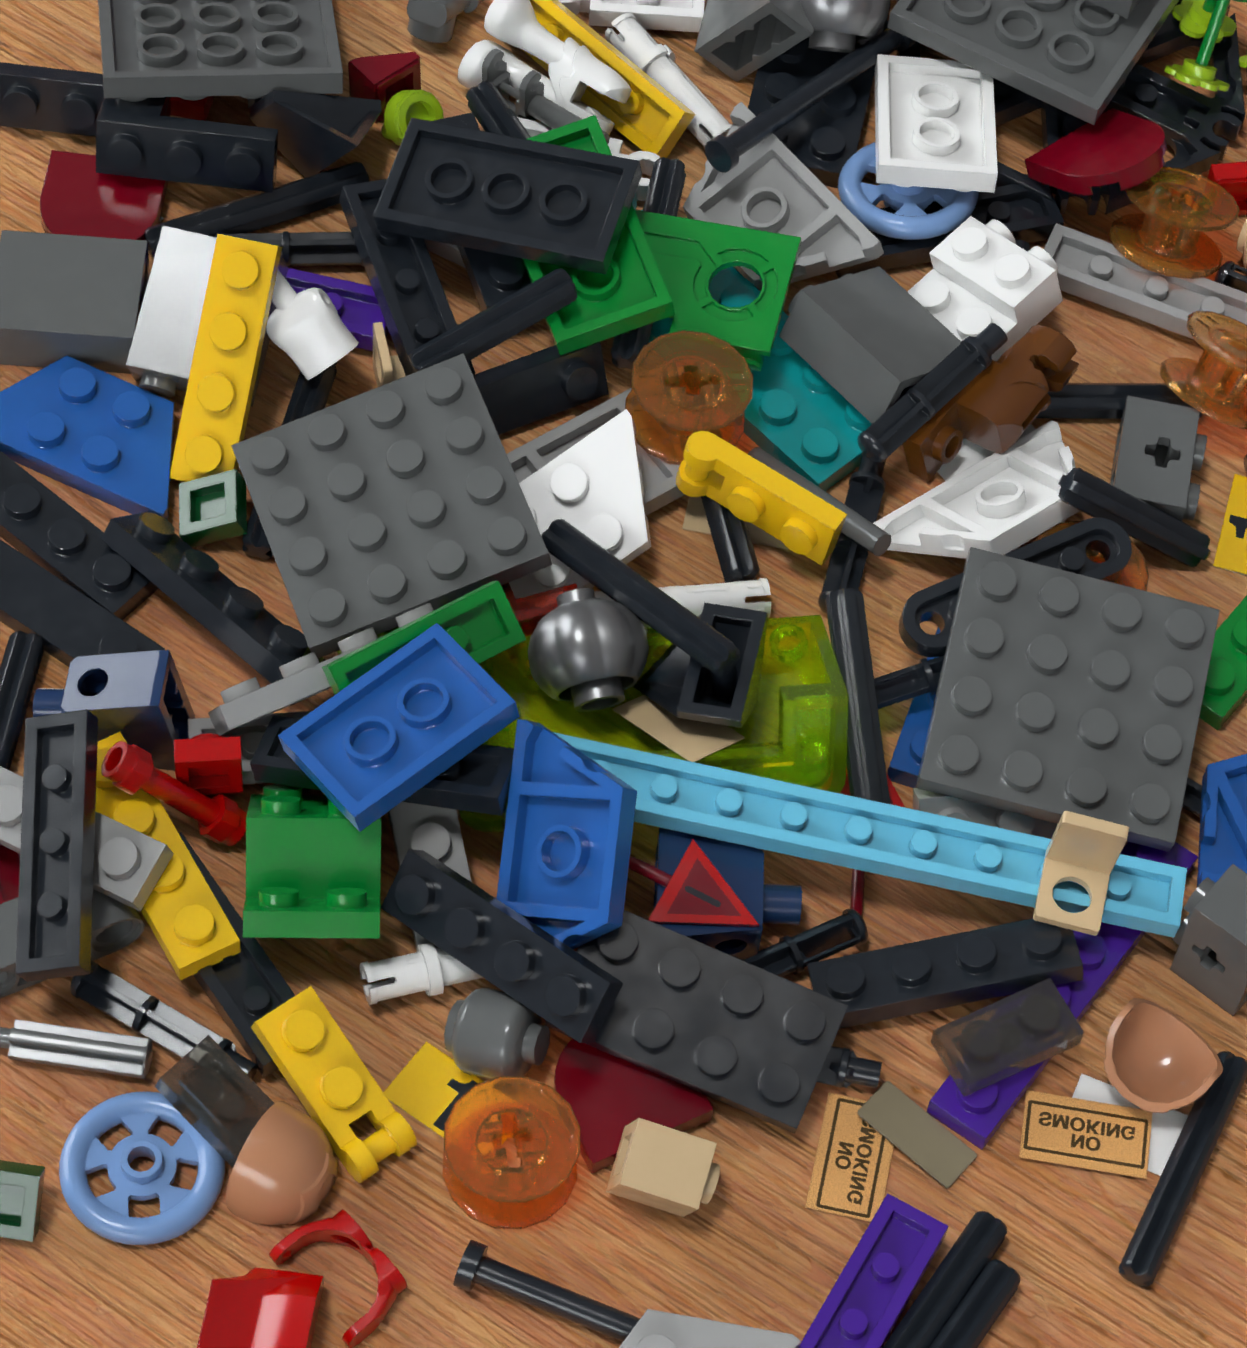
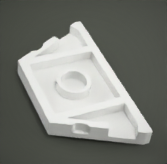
M627 409L519 483L541 536L549 528L552 521L564 519L625 564L651 547L648 518L645 514L642 472L639 467L635 438L636 426ZM550 553L551 566L501 585L505 594L517 599L524 606L543 616L558 607L556 600L558 595L574 589L594 587V585Z
M1051 420L1018 439L1003 454L995 452L873 524L891 535V544L887 549L891 551L966 559L970 548L973 547L1005 555L1018 549L1021 545L1048 529L1060 526L1067 518L1080 511L1064 503L1058 496L1061 488L1058 484L1062 475H1068L1073 468H1076L1074 457L1069 446L1065 447L1062 441L1058 423Z

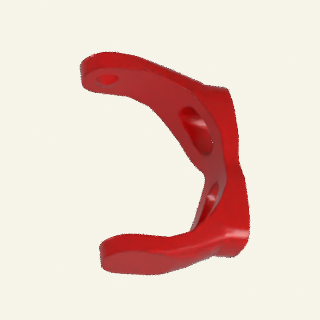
M342 1209L332 1218L328 1217L295 1229L274 1246L269 1257L276 1265H280L305 1246L315 1242H329L350 1247L369 1260L378 1277L377 1295L368 1313L355 1322L342 1337L345 1344L349 1348H353L379 1326L388 1314L397 1296L408 1285L396 1266L381 1250L373 1247L362 1228Z

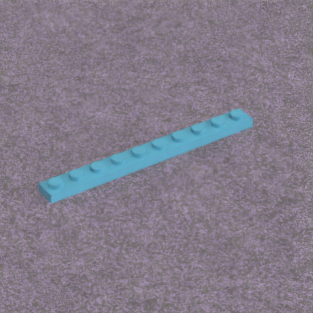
M553 732L637 790L634 822L1035 908L1045 853L1051 841L1049 838ZM1120 854L1110 874L1101 922L1174 938L1181 922L1187 868ZM1061 882L1053 888L1054 901L1064 911L1078 913L1086 910L1090 905L1088 892L1076 882Z

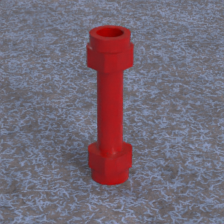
M119 741L109 749L104 757L101 773L104 777L111 780L115 787L130 795L135 794L139 789L197 821L200 834L217 844L223 843L226 846H233L244 836L247 812L239 808L238 803L222 794H218L213 799H210L159 770L153 765L151 753L139 746Z

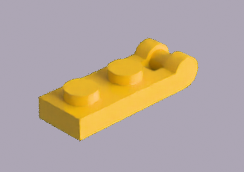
M698 431L689 436L683 452L684 460L681 462L675 478L676 485L683 494L690 497L706 495L729 509L738 519L752 523L782 541L791 551L805 555L821 566L824 564L836 546L847 516L845 512L711 432Z
M309 986L255 1021L251 1026V1029L311 1118L324 1130L333 1151L349 1174L358 1183H362L377 1173L379 1170L377 1164L392 1153L400 1157L417 1146V1139L412 1128L405 1118L395 1111L312 986ZM366 1115L376 1129V1132L362 1141L356 1137L349 1125Z

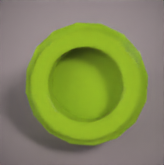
M402 90L393 95L387 103L384 112V124L381 128L382 136L391 139L396 145L400 146L411 118L427 121L444 119L439 101L432 93L424 90Z

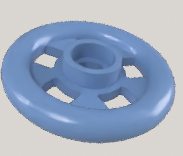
M875 142L854 153L842 167L838 179V192L841 202L867 229L886 237L903 240L929 239L954 230L970 217L979 196L978 191L959 192L953 189L917 186L900 187L881 183L876 186L862 182V179L868 172L876 174ZM884 200L885 207H891L897 212L893 214L876 207V205ZM933 201L938 202L943 207V209L931 214L924 212Z
M150 1091L118 1095L101 1102L89 1110L70 1131L64 1143L59 1162V1180L62 1194L72 1213L85 1227L95 1234L110 1241L126 1245L158 1244L188 1232L203 1220L212 1209L222 1189L225 1176L223 1146L210 1121L188 1102L172 1095ZM158 1121L168 1123L182 1132L173 1146H170L164 1139L149 1134ZM122 1124L131 1135L118 1142L112 1151L107 1150L98 1139L111 1128ZM138 1157H148L154 1161V1165L147 1171H135L129 1166ZM178 1163L198 1166L197 1177L191 1190L171 1186L176 1177ZM105 1168L108 1171L110 1183L115 1190L95 1197L89 1186L87 1175ZM154 1198L160 1199L159 1215L150 1217L129 1216L128 1202L130 1199L137 1201H146Z

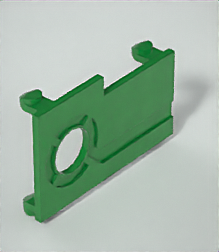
M635 210L673 301L675 315L668 317L673 318L668 334L669 339L737 351L739 361L737 368L761 372L764 356H771L800 250L801 237ZM729 267H745L753 270L760 277L762 290L759 296L748 305L727 307L719 304L710 294L709 285L713 277L721 270Z

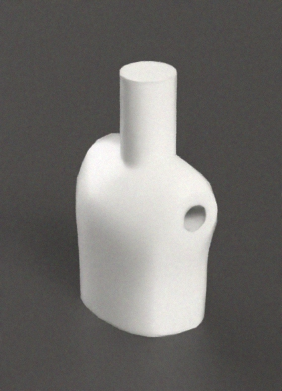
M278 269L272 296V302L276 309L268 317L266 332L272 342L294 361L306 380H310L343 358L359 342L344 325L336 307L322 289L313 287L296 293Z

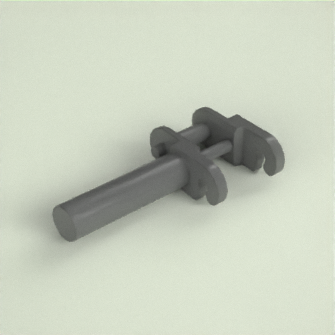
M496 48L487 54L482 64V82L489 81L494 83L517 117L534 121L537 119L552 129L582 120L579 116L544 97V84L540 82L541 73L536 70L530 71L523 78L520 88L517 90L510 86V73L507 71V62L502 60L504 52ZM510 96L517 99L516 104L509 101ZM602 130L606 142L608 144L610 139L609 134Z

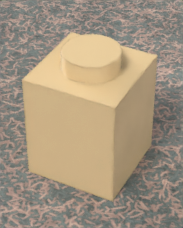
M637 1118L624 1127L606 1192L684 1217L697 1211L700 1202L708 1204L712 1199L720 1174V1165L712 1162L717 1143Z

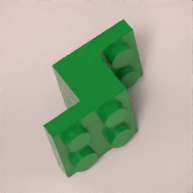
M280 784L264 786L263 794H251L246 816V898L243 909V938L380 939L381 817L359 832L326 795H303V788Z

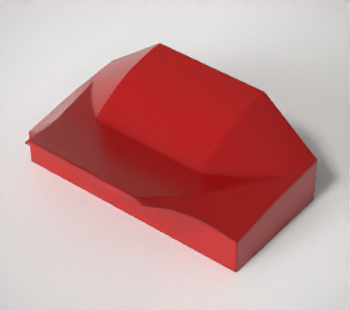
M254 1267L244 1276L212 1279L197 1348H311L324 1288V1276Z

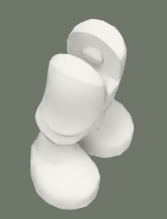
M493 0L484 20L486 32L498 40L522 49L549 65L548 73L550 79L541 74L540 82L544 84V97L582 119L596 115L601 130L610 134L615 125L614 122L602 115L598 110L583 104L580 100L587 86H590L599 94L606 95L618 102L626 103L632 89L623 77L594 57L586 46H580L571 37H568L563 42L545 29L537 21L530 0ZM482 40L476 42L463 57L458 69L457 78L459 83L468 89L478 86L482 82V64L491 50L496 48L504 52L502 60L507 62V71L510 73V86L519 90L523 78L535 69L496 42Z

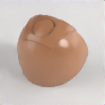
M1141 998L1130 1000L1117 1015L1108 1032L1105 1045V1059L1103 1060L1106 1075L1112 1087H1115L1126 1100L1140 1107L1139 1109L1152 1113H1167L1169 1110L1188 1106L1202 1097L1223 1072V1065L1218 1055L1193 1028L1167 1009L1151 1001Z
M278 1101L273 1104L251 1131L235 1162L226 1191L227 1208L237 1217L260 1225H292L312 1216L325 1201L332 1186L335 1184L338 1167L331 1143L319 1124L304 1112L285 1101Z

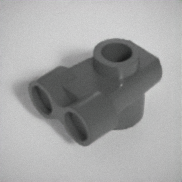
M409 0L407 4V14L409 17L408 32L424 41L433 43L448 42L452 39L457 15L463 11L465 13L474 11L484 0Z

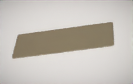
M886 1081L857 1112L863 1120L945 1188H949L977 1157V1154L890 1081Z

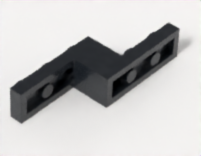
M0 62V126L96 137V173L270 193L274 191L277 174L278 129L171 117V97H151L137 102L124 101L120 98H104L103 76L99 73Z

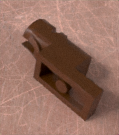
M1042 325L1032 326L1018 342L1004 352L997 361L992 360L989 367L979 373L945 404L931 420L922 425L902 444L909 472L930 481L943 464L951 462L956 457L963 439L999 454H1003L1018 441L1039 413L1045 411L1052 403L1051 397L1047 392L1061 391L1078 370L1079 363L1071 360L1077 352L1072 341L1050 327Z

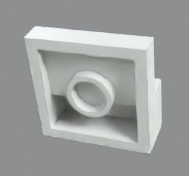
M972 216L965 220L929 253L933 269L907 291L960 341L969 336L976 337L990 323L1000 326L1006 333L1008 341L992 355V360L997 361L1032 326H1036L1063 301L1057 277L1058 266L1048 252L1038 246H1034L1027 252L1016 245L1014 236L1000 221L992 219L984 225Z

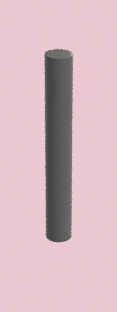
M760 447L753 448L748 453V455L845 512L847 516L841 530L843 534L876 556H880L887 551L891 544L890 534Z

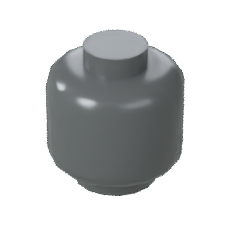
M490 988L476 989L465 1000H457L449 1012L444 1032L445 1048L453 1054L454 1062L461 1071L466 1074L504 1083L517 1082L528 1073L532 1065L539 1066L542 1064L550 1043V1030L548 1026L542 1025L541 1016L504 991Z

